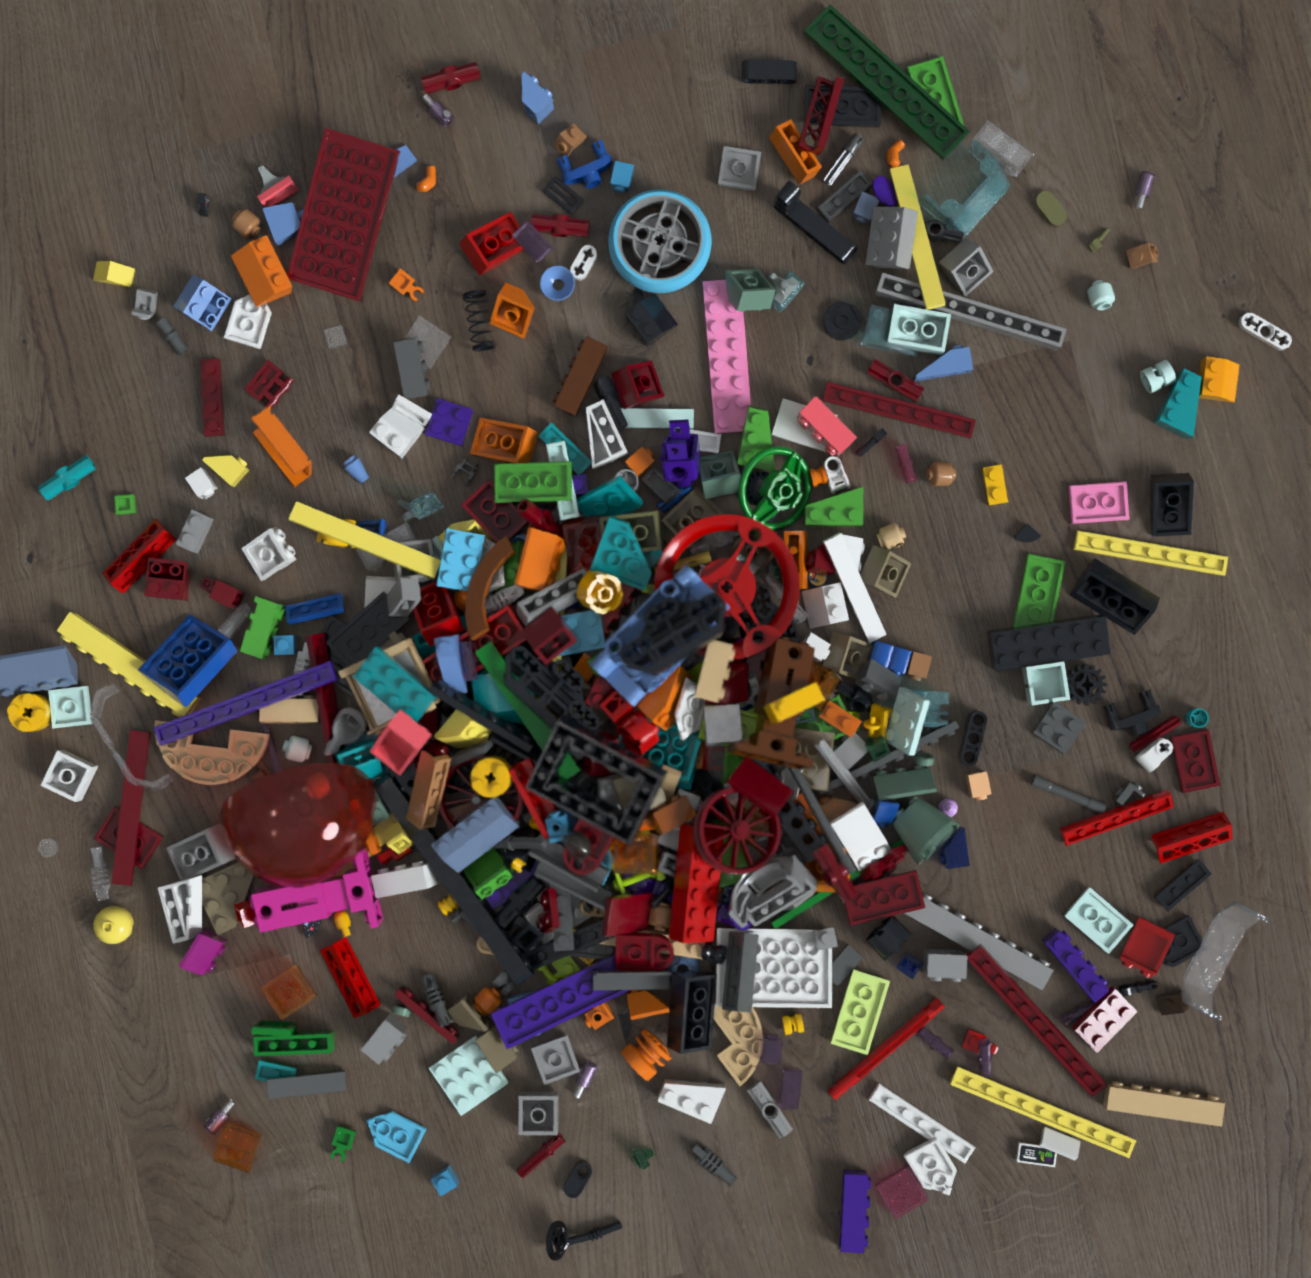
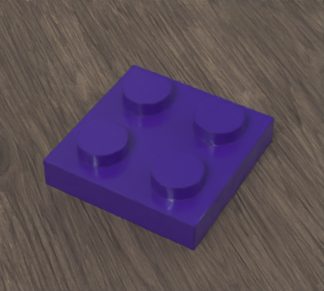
M436 398L425 435L462 447L474 410Z

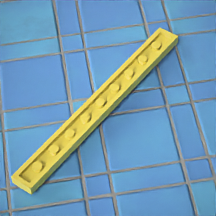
M956 1066L951 1078L950 1085L1127 1158H1130L1136 1143V1139L962 1067Z

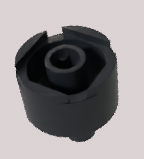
M894 916L884 919L882 921L883 924L878 928L876 927L866 939L868 945L884 961L892 953L896 954L903 947L901 943L907 941L912 935Z

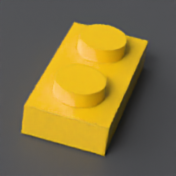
M1002 465L983 467L982 472L988 506L1007 503L1008 498Z

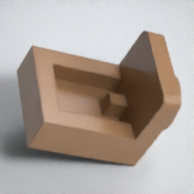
M572 124L558 135L554 146L563 155L570 156L572 150L582 144L587 136L575 124Z
M1151 243L1126 250L1131 269L1158 262V249Z

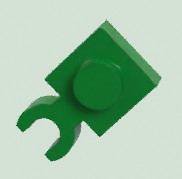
M341 1125L337 1126L331 1144L337 1147L332 1151L330 1159H333L335 1154L339 1153L341 1154L340 1162L344 1161L346 1158L345 1149L350 1151L357 1130Z

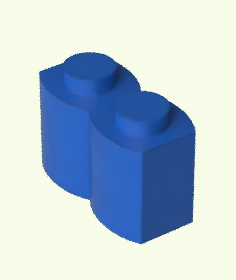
M875 641L869 660L873 659L887 669H891L890 671L901 676V673L906 674L913 652Z

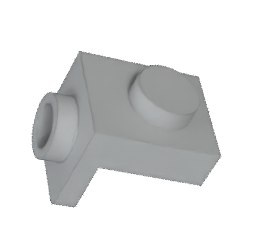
M138 288L135 308L131 310V315H135L138 319L142 320L150 319L155 315L158 292Z

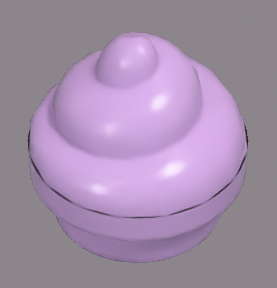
M945 798L939 803L938 809L953 817L957 813L958 806L953 799Z

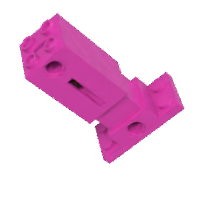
M365 846L359 847L354 852V856H352L353 866L357 868L348 869L343 875L326 878V875H318L256 890L251 895L252 898H250L251 908L255 909L254 923L256 928H259L260 933L329 918L333 912L350 909L351 913L367 910L365 912L366 923H370L371 928L379 927L383 921L379 898L375 897L371 878L373 871ZM356 886L361 887L362 891L357 890Z

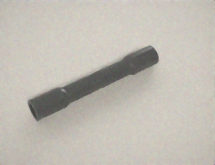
M1034 775L1031 781V786L1056 794L1099 814L1105 812L1107 804L1073 792L1037 775Z

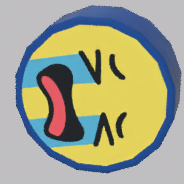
M809 572L808 581L812 586L820 587L826 583L827 576Z

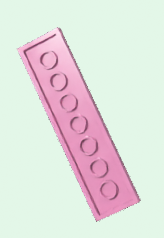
M726 280L703 281L714 432L716 434L738 433L743 430L747 406L751 405L744 313L736 311L729 302Z

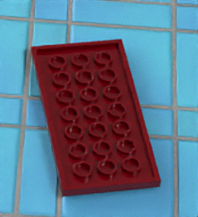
M325 128L287 273L289 280L361 301L401 151Z

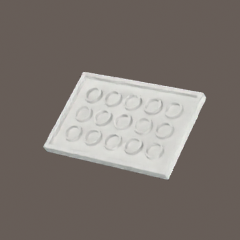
M716 928V945H725L727 950L729 931L758 934L759 936L752 1007L832 1008V948L816 950L812 934L814 930L747 929L742 931L736 928ZM727 955L722 965L716 963V1007H722Z

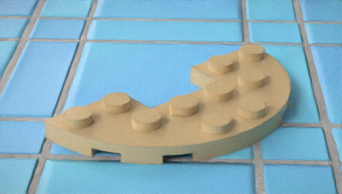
M155 720L154 727L167 723L168 721ZM230 729L228 748L192 744L193 735H190L164 746H159L165 762L183 778L199 784L217 785L234 781L253 769L266 750L270 734Z
M715 994L714 1020L731 1042L730 1045L717 1054V1057L737 1084L741 1086L755 1071L762 1053L763 1033L761 1023L753 1007L751 1012L722 1010V1007H716Z

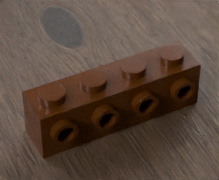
M586 336L585 340L580 341L577 348L579 351L577 358L573 357L569 365L571 371L569 375L565 374L561 382L563 388L561 392L557 391L553 399L556 409L575 418L608 350L607 345Z

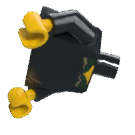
M532 817L528 826L513 831L507 837L510 835L515 837H539L537 832L539 828ZM495 848L496 851H500L499 855L503 859V864L511 873H521L522 870L531 873L536 861L535 858L528 855L531 849H515L511 851L508 848Z

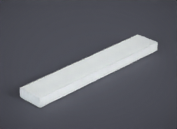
M839 532L823 540L867 641L871 643L885 636L886 632L842 533Z
M880 1083L876 1085L868 1098L869 1101L928 1140L937 1137L945 1151L963 1163L967 1162L976 1148Z

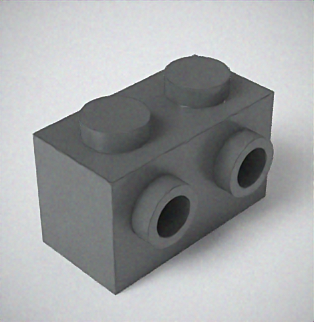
M870 659L860 666L855 684L886 703L897 696L902 678L875 660Z

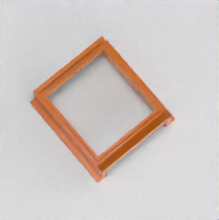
M271 405L251 418L258 427L252 434L294 488L312 475V461L309 460L275 414H271Z

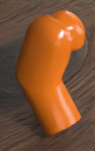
M435 166L426 167V177L416 184L419 192H427L435 186Z

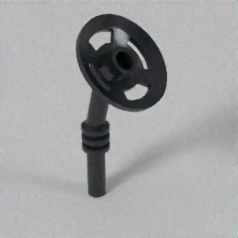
M559 1220L554 1221L549 1227L546 1236L547 1254L551 1260L558 1261L564 1256L567 1246L589 1240L593 1242L594 1239L598 1240V1237L601 1239L603 1235L622 1229V1223L618 1221L602 1228H594L585 1234L568 1237L565 1223Z

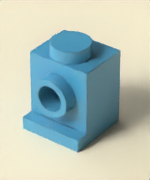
M560 810L550 812L545 819L550 843L568 840L572 834V829L567 811L560 812Z

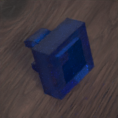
M906 952L896 968L913 979L923 963Z

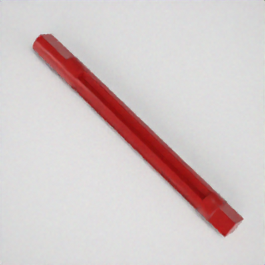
M938 998L933 1000L844 1075L842 1079L828 1090L831 1097L837 1100L945 1008Z

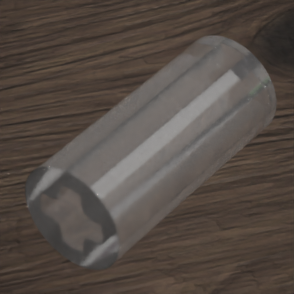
M242 601L217 630L231 640L248 622L251 612L254 613L255 610L248 603Z

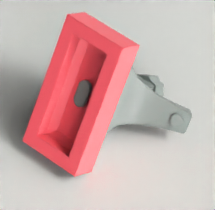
M263 165L258 167L263 179V189L257 197L264 207L278 205L299 191L290 176L286 178L276 177Z

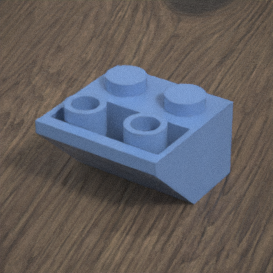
M524 71L522 73V103L524 112L539 125L554 110L553 95L547 88L544 87L542 89L538 85L539 81L532 74L528 75Z
M192 275L173 307L212 331L232 298L205 280Z

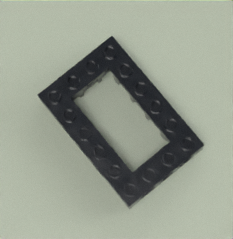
M564 715L557 720L527 783L526 789L630 845L636 838L669 771ZM570 747L573 751L581 752L592 758L593 762L597 761L609 767L610 771L614 770L627 777V780L631 782H637L639 779H642L632 794L633 798L624 811L557 775Z

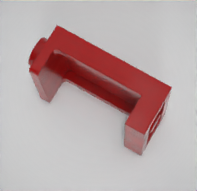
M1139 917L1119 958L1122 960V965L1130 969L1134 966L1140 969V974L1148 978L1151 975L1155 977L1176 934Z

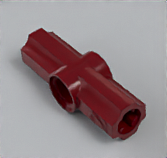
M473 62L459 67L447 66L441 69L440 72L423 76L421 79L425 93L430 94L444 89L448 91L460 88L462 84L480 80L481 77L477 63Z
M532 214L531 232L549 233L556 237L578 236L588 238L590 221L570 218L561 214H554L553 216Z
M876 359L866 373L886 385L890 390L902 394L915 403L924 390L923 386L905 377L902 372L895 371ZM891 377H898L900 379V384L893 385L891 383Z
M527 498L521 500V503L517 506V512L528 520L530 528L548 532L561 538L565 536V530L554 521L553 515L549 510H540Z
M827 844L812 853L822 870L824 881L830 887H833L843 904L859 895L848 878L846 867L837 861Z

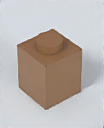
M913 651L906 674L910 675L909 679L921 681V678L927 679L932 656Z

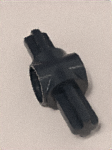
M934 219L928 220L927 223L924 222L928 239L932 242L947 239L960 243L963 239V231L947 228V224H943L940 220ZM936 227L940 229V232L933 234L930 230Z
M842 680L838 681L835 689L847 697L846 701L849 702L850 709L854 712L867 711L870 713L871 704H874L869 696L870 693L864 691L861 687L851 688Z

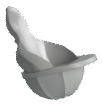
M347 707L337 714L332 725L333 738L326 744L325 756L335 754L341 745L354 743L364 735L366 720L361 711Z

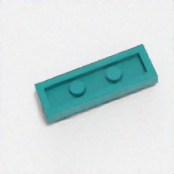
M550 423L538 435L545 444L565 441L568 459L572 462V470L577 475L583 474L592 464V461L553 423Z

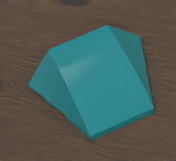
M517 654V655L515 656V659L518 660L519 657H520V655ZM527 660L524 661V663L521 664V666H522V667L525 666V664H526L528 661H527ZM486 669L471 676L474 701L479 702L488 711L497 713L505 721L524 724ZM526 686L525 689L534 696V692Z

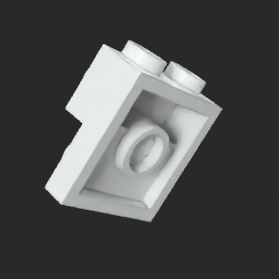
M277 527L268 529L241 548L261 581L266 580L296 560L294 548L287 545L284 540L286 538L284 532L281 529H277Z

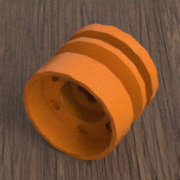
M644 1028L641 1034L645 1040L637 1035L635 1039L639 1046L636 1047L634 1044L629 1043L621 1051V1054L642 1078L649 1081L658 1072L653 1064L656 1062L664 1067L665 1063L661 1057L669 1062L672 1056L665 1044L656 1035Z

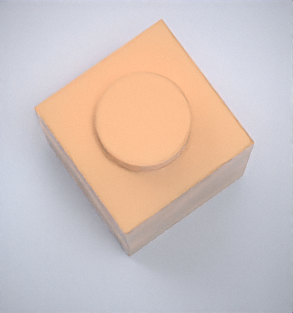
M987 771L965 774L971 798H975L976 801L987 799V795L992 794Z

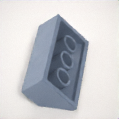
M65 645L0 656V695L2 697H11L16 694L32 693L34 691L69 687L70 685L78 684V664Z
M497 796L477 809L431 844V846L445 863L459 873L520 827V825Z

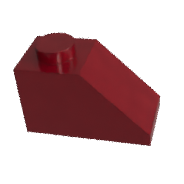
M821 543L807 555V572L825 576L836 572L824 543Z

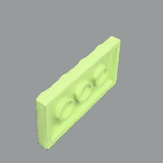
M852 970L830 1041L831 1044L868 1055L890 980L859 970Z

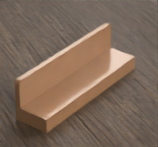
M421 751L406 819L420 830L435 827L451 761V758L447 755L433 757L426 751Z

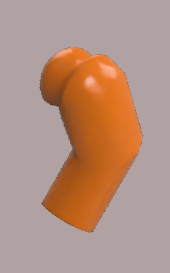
M898 139L886 153L887 163L892 168L900 165L898 152L905 147L901 139Z

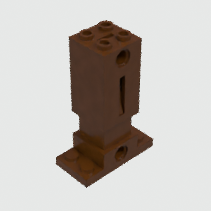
M780 637L766 649L754 712L759 713L756 731L750 734L749 741L740 739L739 742L735 741V743L728 745L727 753L797 770L812 767L813 759L807 758V754L796 753L795 755L797 739L793 738L796 718L801 717L803 711L772 725L764 709V706L808 686L815 650L814 647L809 646V643L802 641L794 643L791 642L790 638Z

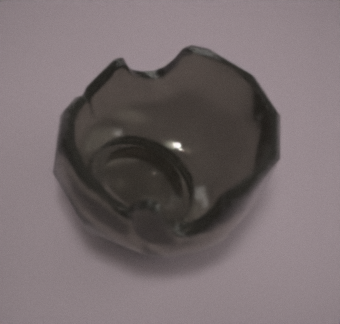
M572 831L562 838L566 849L575 859L584 860L590 855L591 842L582 832Z

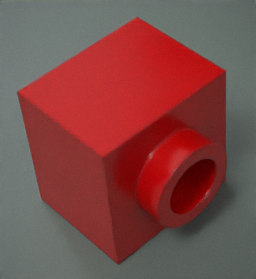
M245 900L233 905L237 921L241 926L246 928L255 924V909L251 908L250 901Z

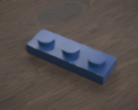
M341 593L285 606L288 625L345 612Z

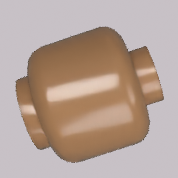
M240 209L232 217L233 229L244 238L255 237L261 230V227H259L261 223L260 218L248 209Z
M947 461L932 462L926 470V478L932 486H949L956 478V469Z
M660 903L656 908L651 906L648 923L654 926L653 930L665 932V928H670L671 905Z

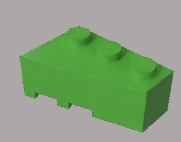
M747 406L736 459L738 465L744 466L756 453L765 448L772 447L767 408ZM773 454L761 459L754 468L769 471L775 470Z
M863 487L806 505L804 507V527L863 526Z
M255 596L254 602L257 605L254 613L251 612L249 619L252 620L249 628L246 629L240 652L260 659H266V656L269 657L272 652V639L278 635L279 628L277 625L279 620L282 621L285 615V610L283 609L285 605Z

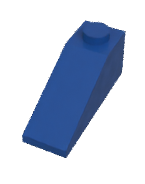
M873 798L872 818L877 826L887 827V824H893L899 809V803L893 800L879 801Z

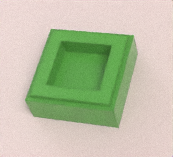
M135 494L114 496L116 515L136 514Z

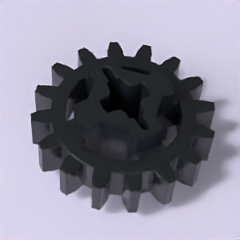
M1083 664L1082 669L1079 665L1075 666L1076 671L1070 670L1071 677L1067 676L1069 694H1072L1070 700L1077 699L1076 704L1078 705L1083 701L1084 706H1088L1089 701L1091 704H1096L1095 699H1102L1100 693H1106L1103 690V686H1107V683L1102 681L1106 676L1099 675L1102 671L1101 669L1094 671V665H1091L1089 669L1087 664ZM1080 674V678L1074 682L1076 676ZM1091 674L1095 676L1097 681H1094L1091 678ZM1086 681V683H1089V687H1082V683ZM1074 688L1080 691V696L1075 692ZM1097 688L1096 692L1091 696V692Z

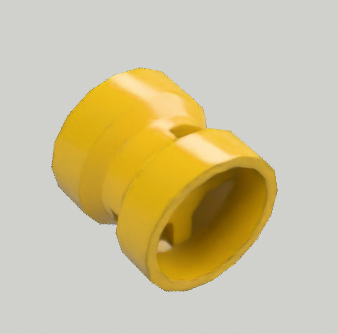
M801 1013L791 1017L788 1015L782 1016L785 1035H791L792 1032H804Z

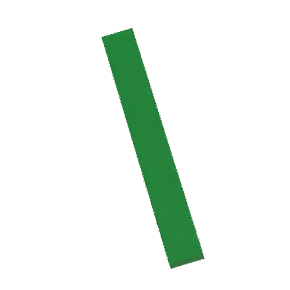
M492 641L476 651L475 654L538 745L544 750L552 730L504 686L505 660ZM510 671V676H513L518 681L515 674ZM569 752L558 772L566 780L580 771V768Z
M897 839L889 844V846L893 849L904 843L901 839ZM854 866L856 871L850 874V881L859 877L865 868L859 871ZM816 892L798 907L783 911L772 918L770 922L777 929L834 892Z

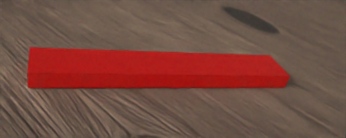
M1167 789L1060 828L1063 843L1065 846L1174 808L1171 792Z

